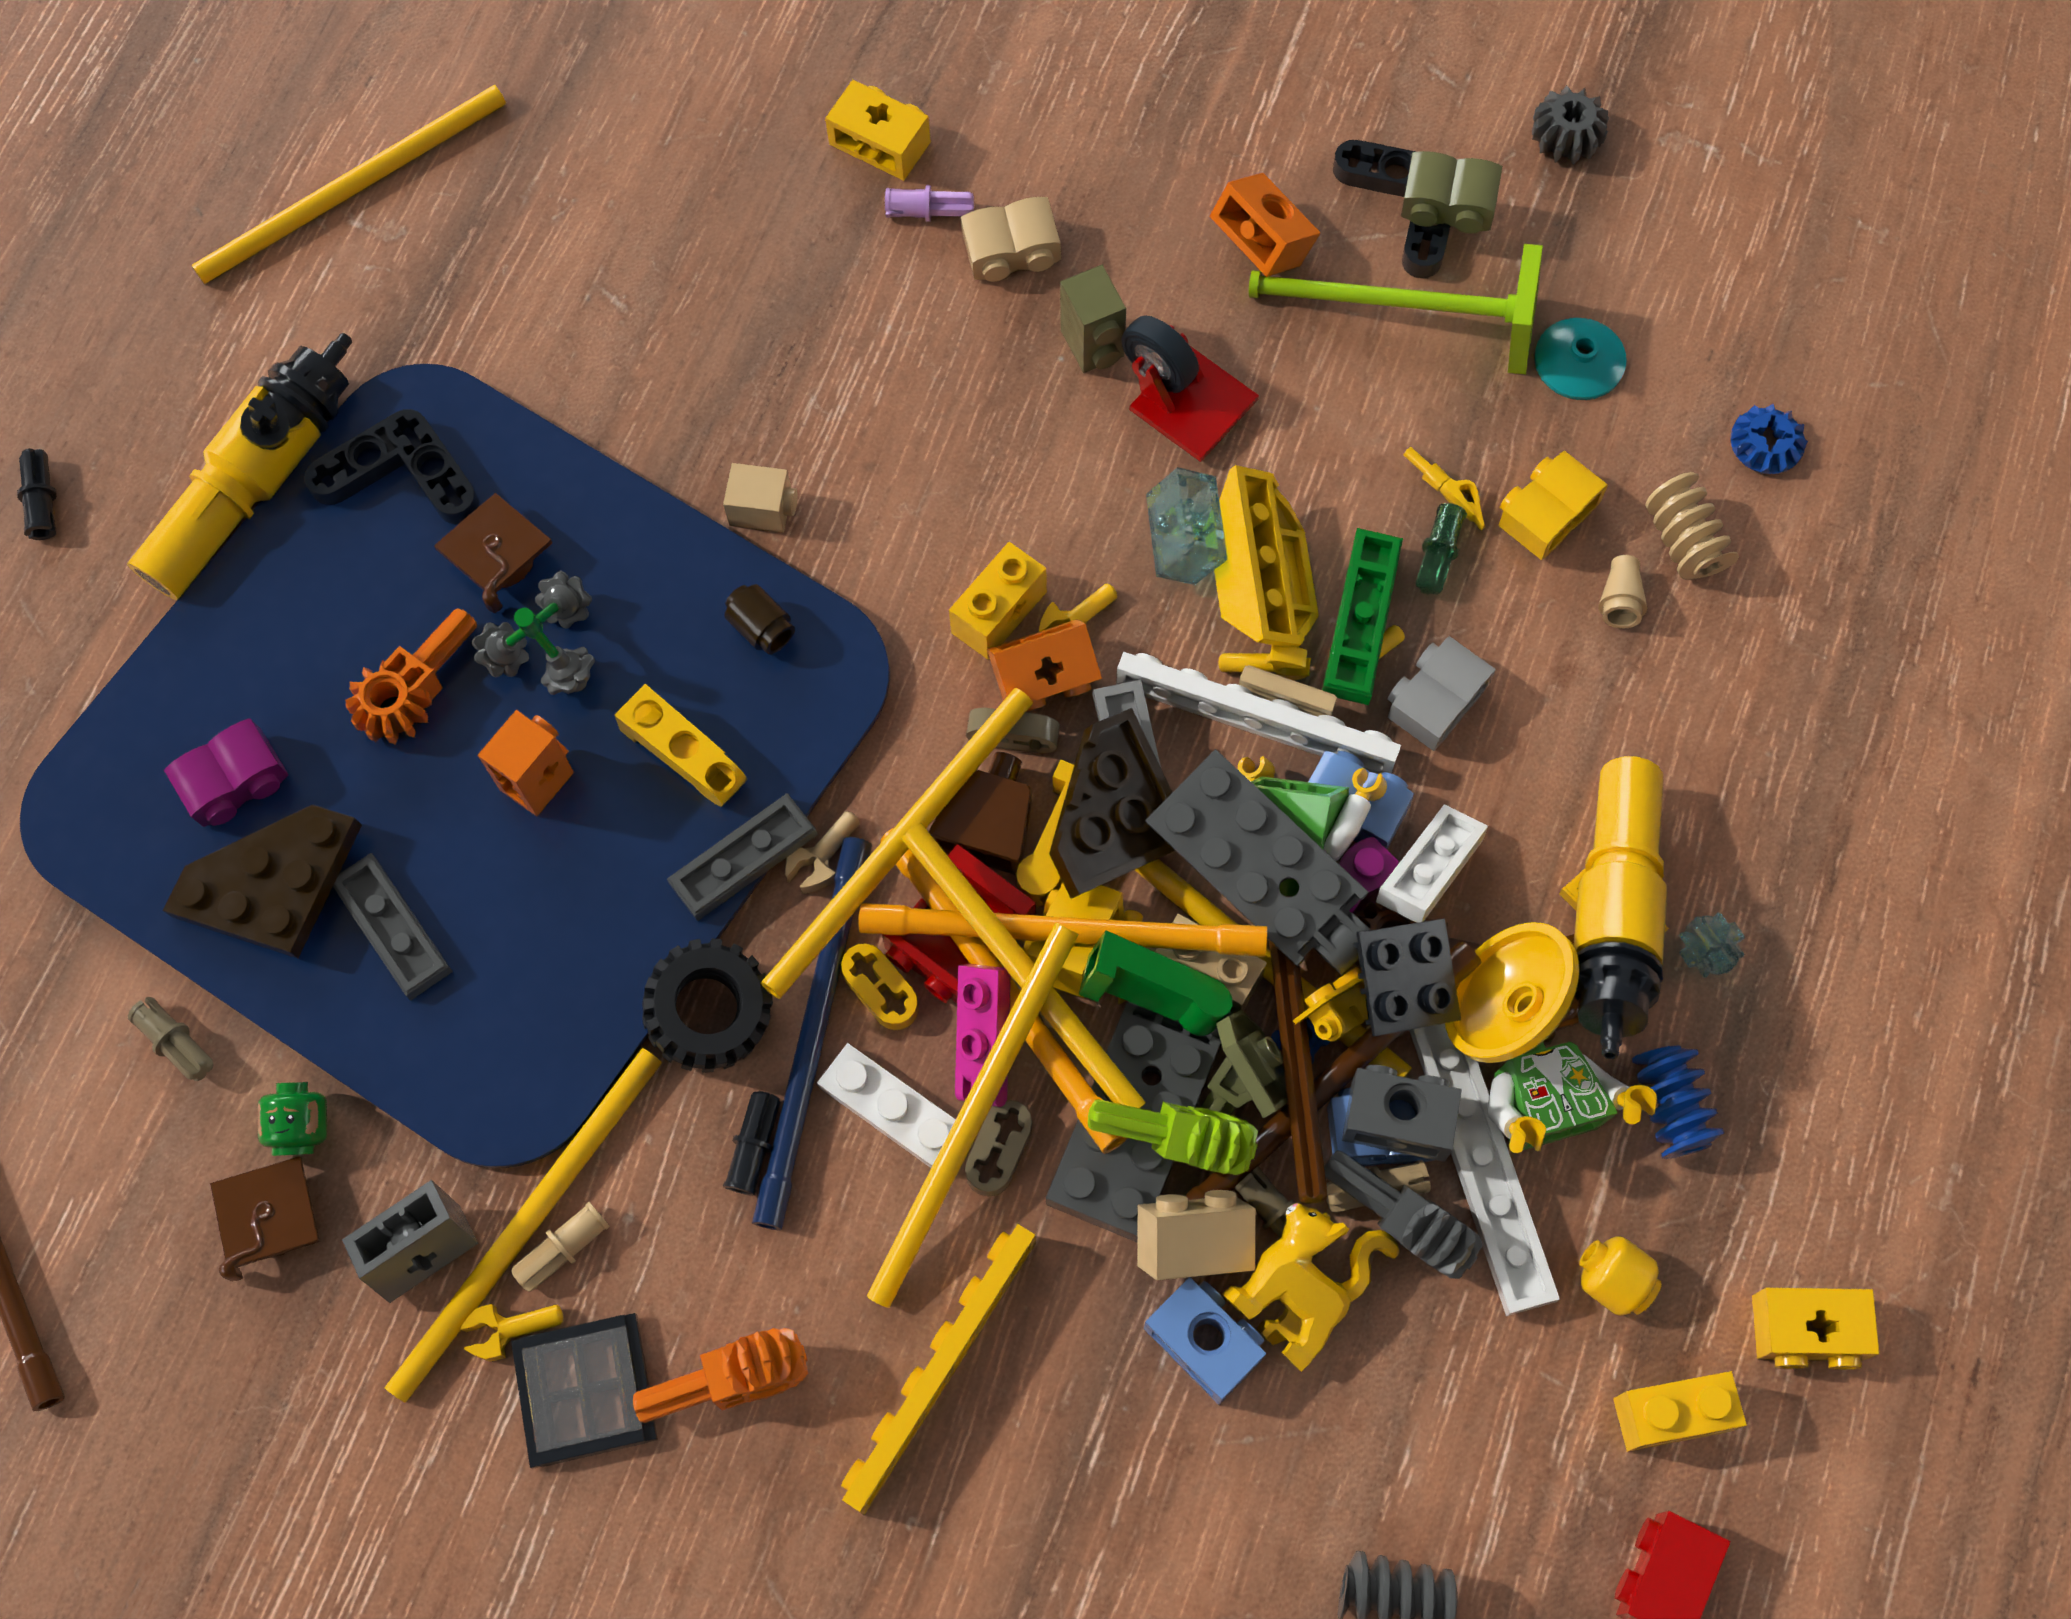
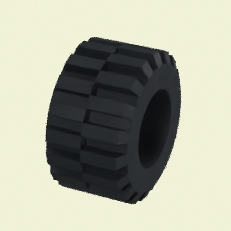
M711 938L710 943L701 944L700 939L691 940L687 947L681 949L678 945L670 950L668 956L664 960L660 959L654 966L653 973L648 977L642 1002V1020L644 1029L647 1028L651 1044L654 1048L658 1047L663 1052L662 1057L670 1063L674 1060L682 1064V1069L691 1071L692 1068L702 1069V1073L714 1072V1069L723 1067L725 1070L734 1066L738 1060L742 1058L744 1060L761 1040L771 1018L772 994H769L761 984V981L767 976L766 972L760 973L757 968L759 962L753 955L749 958L741 953L742 947L734 943L731 948L722 945L721 939ZM697 979H713L728 987L737 1002L736 1016L731 1025L724 1031L715 1034H702L688 1028L679 1018L676 1008L679 992L686 984Z

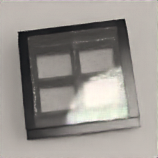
M636 1313L606 1318L511 1341L531 1469L658 1440L655 1420L646 1423L640 1422L633 1407V1395L638 1391L649 1388Z

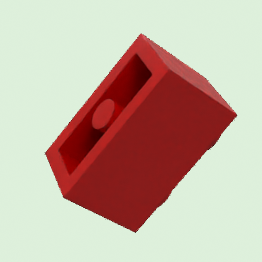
M1671 1511L1656 1514L1654 1520L1648 1517L1643 1523L1635 1543V1547L1642 1551L1634 1571L1627 1568L1616 1588L1615 1599L1621 1602L1616 1615L1622 1619H1701L1731 1541Z

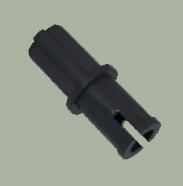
M28 448L22 451V455L19 458L22 487L17 490V498L22 502L24 511V535L33 540H47L56 535L53 501L57 498L56 489L50 484L47 453L42 449L34 450Z
M763 1091L751 1094L740 1135L733 1136L732 1141L736 1144L727 1179L723 1184L725 1189L744 1195L755 1196L766 1152L770 1153L773 1147L769 1144L780 1106L779 1097Z

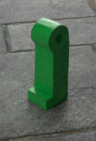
M1105 930L1088 955L1078 994L1098 1002L1104 992L1175 1021L1178 1020L1185 1030L1199 1036L1212 1033L1217 1028L1216 1023L1223 1020L1232 1008L1230 991L1217 979Z

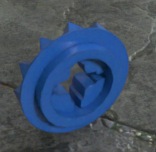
M1774 403L1766 408H1758L1754 405L1748 412L1739 415L1732 428L1730 438L1736 457L1748 468L1764 474H1778L1793 468L1802 458L1808 443L1803 434L1804 424H1798L1793 419L1792 410L1785 413L1776 410ZM1767 427H1771L1773 436L1778 438L1771 451H1768L1769 445L1766 444V437L1760 436L1763 435Z

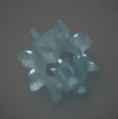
M1719 912L1714 917H1695L1688 924L1685 932L1679 934L1686 945L1679 954L1689 968L1696 966L1703 977H1707L1710 973L1715 975L1728 973L1737 965L1739 958L1745 955L1737 944L1745 938L1744 934L1735 922L1728 923Z

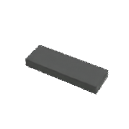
M786 793L668 877L667 881L694 918L699 921L818 834L808 818L789 794Z
M372 853L338 875L333 888L410 1001L453 972Z

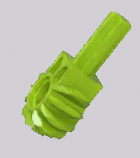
M1098 1099L1094 1100L1088 1112V1127L1093 1131L1152 1143L1151 1148L1164 1159L1187 1163L1190 1166L1207 1171L1233 1175L1248 1171L1251 1159H1254L1258 1146L1256 1143L1258 1130L1252 1124L1233 1115L1202 1107H1186L1163 1102L1159 1113Z

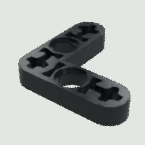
M1348 140L1340 144L1335 152L1333 173L1336 179L1345 185L1404 197L1408 176L1402 179H1394L1386 173L1385 169L1390 165H1401L1409 173L1412 153L1416 151L1362 140ZM1351 158L1359 160L1357 167L1348 166ZM1373 161L1378 162L1376 173L1371 172ZM1410 221L1402 254V265L1407 273L1416 278H1428L1439 271L1447 245L1450 225L1444 223L1424 227ZM1422 239L1431 241L1427 260L1418 259Z
M403 409L395 412L316 459L305 471L304 481L307 488L319 503L325 505H335L343 502L405 464L440 517L446 522L459 524L479 507L478 497L467 477L425 417L420 412L412 409ZM408 427L415 431L422 444L414 449L407 436L402 433ZM368 448H376L381 451L380 458L374 464L362 466L357 463V458L362 451ZM430 458L443 459L444 467L438 474L427 476L420 472L421 466L426 460ZM347 462L354 472L351 476L348 475L343 467ZM330 475L334 479L335 484L327 488L322 479ZM449 484L456 495L462 498L463 503L458 507L450 503L443 490Z

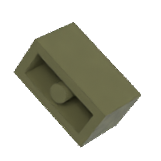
M1103 265L1060 281L1061 332L1083 373L1095 368H1108L1125 355L1121 338L1126 329V307Z

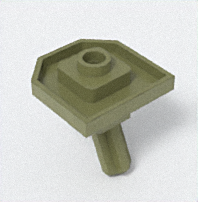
M1243 1010L1216 1023L1222 1048L1227 1057L1207 1087L1211 1092L1201 1107L1232 1115L1236 1108L1253 1100L1262 1117L1265 1118L1287 1104L1285 1074L1282 1064L1283 1056L1276 1043L1269 1036L1266 1037L1262 1029Z

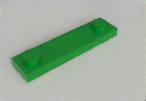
M1360 528L1356 530L1322 687L1323 691L1334 694L1339 699L1365 705L1370 703L1403 538Z

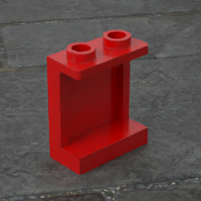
M957 844L949 853L948 857L993 913L1036 915V902ZM923 898L913 907L917 909H930ZM882 934L885 949L888 950L885 956L893 965L905 973L913 969L925 978L926 981L923 985L940 1001L947 1003L951 998L957 1003L958 965L970 963L950 936Z

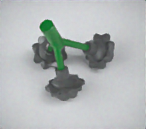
M559 571L553 578L542 579L539 582L538 588L541 593L535 597V602L543 610L536 616L529 608H520L514 615V621L519 626L517 631H514L508 622H503L498 627L494 623L489 622L484 625L482 634L472 640L474 648L479 650L474 655L475 661L485 666L491 676L496 678L500 677L503 673L508 677L516 676L519 666L529 660V654L523 650L527 645L525 638L527 636L532 639L535 638L547 653L546 660L548 662L546 663V672L541 678V683L547 687L551 695L560 692L566 694L579 692L586 687L587 681L591 677L590 669L595 663V658L588 653L585 647L575 650L562 649L560 646L555 647L543 633L542 623L546 620L549 623H555L559 620V624L563 628L568 629L574 622L584 621L589 616L586 606L591 604L592 597L584 590L582 580L577 576L569 579L565 572Z

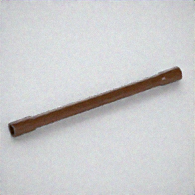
M1463 941L1458 942L1450 950L1456 986L1482 963L1475 951ZM1370 1027L1314 1079L1317 1111L1353 1079L1357 1068L1364 1069L1404 1031L1372 1036ZM1288 1104L1258 1131L1256 1139L1258 1146L1254 1159H1251L1248 1171L1238 1175L1213 1172L1204 1182L1193 1187L1184 1196L1188 1200L1205 1199V1193L1208 1191H1232L1249 1173H1252L1256 1167L1263 1163L1292 1136Z
M0 1237V1317L16 1357L17 1371L33 1411H41L64 1400L65 1396L50 1357L43 1350Z

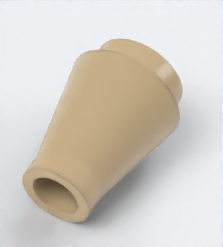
M1620 555L1611 562V571L1598 607L1603 615L1604 622L1609 626L1622 629L1634 627L1641 622L1642 616L1647 612V603L1640 574V561L1634 556Z

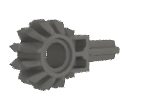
M1337 1150L1325 1164L1326 1179L1382 1217L1377 1223L1381 1229L1400 1241L1401 1245L1449 1278L1460 1279L1467 1269L1470 1270L1477 1260V1254L1483 1246L1480 1236L1431 1200H1426L1405 1184L1398 1191L1343 1151Z

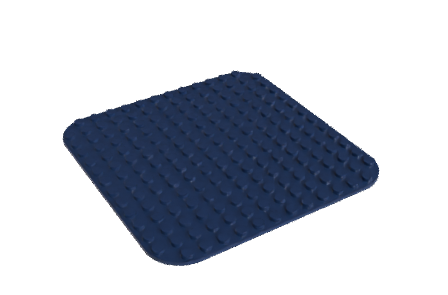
M438 364L406 365L373 377L362 384L338 408L337 416L333 420H328V429L325 432H320L321 436L270 500L259 502L253 510L254 514L250 519L246 518L43 759L31 777L24 793L20 812V832L23 846L30 862L37 872L59 891L454 1159L478 1167L510 1168L529 1164L552 1154L568 1143L579 1132L649 1036L647 1028L644 1029L642 1020V1002L648 977L653 973L654 966L660 959L664 960L668 956L669 951L678 945L682 949L687 947L691 940L700 939L701 944L710 943L711 938L719 939L766 873L699 921L694 918L669 885L667 878L786 793L789 794L807 817L880 716L889 689V662L885 645L874 624L859 608L474 376L459 369ZM403 409H412L420 412L425 417L467 477L478 497L479 506L494 493L498 494L552 540V544L533 560L532 568L524 579L511 587L502 588L496 592L503 608L497 613H493L486 608L483 602L482 594L484 590L435 549L434 545L458 524L448 523L440 517L405 464L335 505L319 503L312 496L304 481L305 471L308 466L316 459L395 412ZM410 427L402 431L403 435L407 436L412 443L414 449L422 445L415 431L411 430ZM368 448L359 454L357 463L362 466H370L378 461L381 451L376 448ZM430 458L422 464L420 472L427 476L438 474L444 467V460ZM348 462L343 465L349 476L353 475L354 472ZM330 475L322 479L327 488L335 484L334 479ZM450 484L443 488L450 503L454 504L455 507L463 503L462 498L456 495ZM559 571L565 572L569 579L573 576L580 577L584 590L592 597L591 604L586 606L589 612L588 618L584 621L574 622L568 629L563 628L559 624V620L555 623H549L546 620L542 625L543 633L555 647L560 646L562 649L567 648L570 650L585 647L588 653L595 658V663L590 669L591 677L584 689L570 694L560 692L551 695L548 692L547 687L541 683V678L546 672L547 653L535 638L525 637L527 645L523 650L529 654V660L519 666L518 673L514 677H508L503 673L500 677L495 678L491 676L485 666L475 661L474 655L479 650L474 648L472 640L482 634L485 624L491 622L498 627L503 622H508L513 630L517 631L519 626L514 621V615L518 609L529 608L535 616L543 610L535 602V597L541 593L538 585L542 579H551ZM754 584L760 585L791 616L790 623L795 627V633L780 651L768 655L764 650H756L725 619L726 600L735 589L742 585L747 587ZM457 608L463 609L477 622V628L435 673L443 688L432 699V705L424 709L428 715V723H414L412 725L416 731L415 738L406 735L404 731L399 733L396 745L389 743L385 735L375 743L368 738L365 733L366 730L362 732L356 730L351 722L353 714H350L347 710L345 700L354 696L349 689V682H363L365 680L362 674L363 667L370 669L373 673L378 672L382 660L386 661L399 646L413 655L452 611ZM644 684L649 686L725 752L724 754L746 775L747 781L722 807L707 799L695 786L638 741L633 742L620 731L614 715ZM398 697L386 699L380 708L392 706ZM515 710H518L530 720L535 715H538L558 731L559 735L556 739L568 750L566 758L574 771L537 817L499 790L477 756ZM251 718L262 729L289 775L280 783V787L275 793L263 799L253 798L246 801L237 809L236 815L228 822L221 825L203 827L190 816L164 769L183 754L208 744L210 740L228 727ZM310 805H315L354 817L362 824L340 873L372 853L453 972L410 1001L333 887L298 959L172 918L162 910L186 865Z

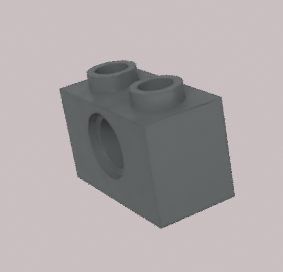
M1368 1065L1366 1069L1357 1068L1351 1083L1342 1141L1445 1162L1453 1150L1462 1089L1450 1087L1448 1080L1437 1076L1422 1075L1418 1077V1080L1397 1076L1398 1072L1387 1066ZM1395 1100L1408 1102L1415 1111V1118L1411 1120L1396 1118L1390 1111L1389 1103Z

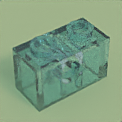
M1177 467L1146 494L1156 577L1196 585L1227 560L1216 476Z

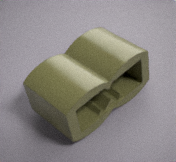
M1413 152L1401 217L1424 227L1446 223L1464 233L1472 234L1479 231L1491 230L1503 166L1483 159H1456L1437 152Z

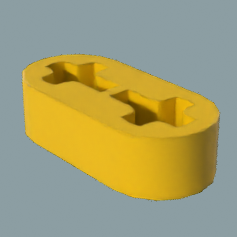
M864 943L849 948L843 956L841 967L843 977L850 989L885 1028L902 1030L910 1026L916 1019L919 1011L917 996L913 988L882 951L874 945ZM862 959L865 963L875 960L876 962L872 966L875 976L879 981L873 985L863 973L857 977L853 976L857 971L854 964L857 960ZM887 989L896 1000L903 997L907 998L904 1001L906 1010L904 1014L899 1016L895 1011H891L888 1014L884 1013L888 1008L886 1000L881 994L884 990Z

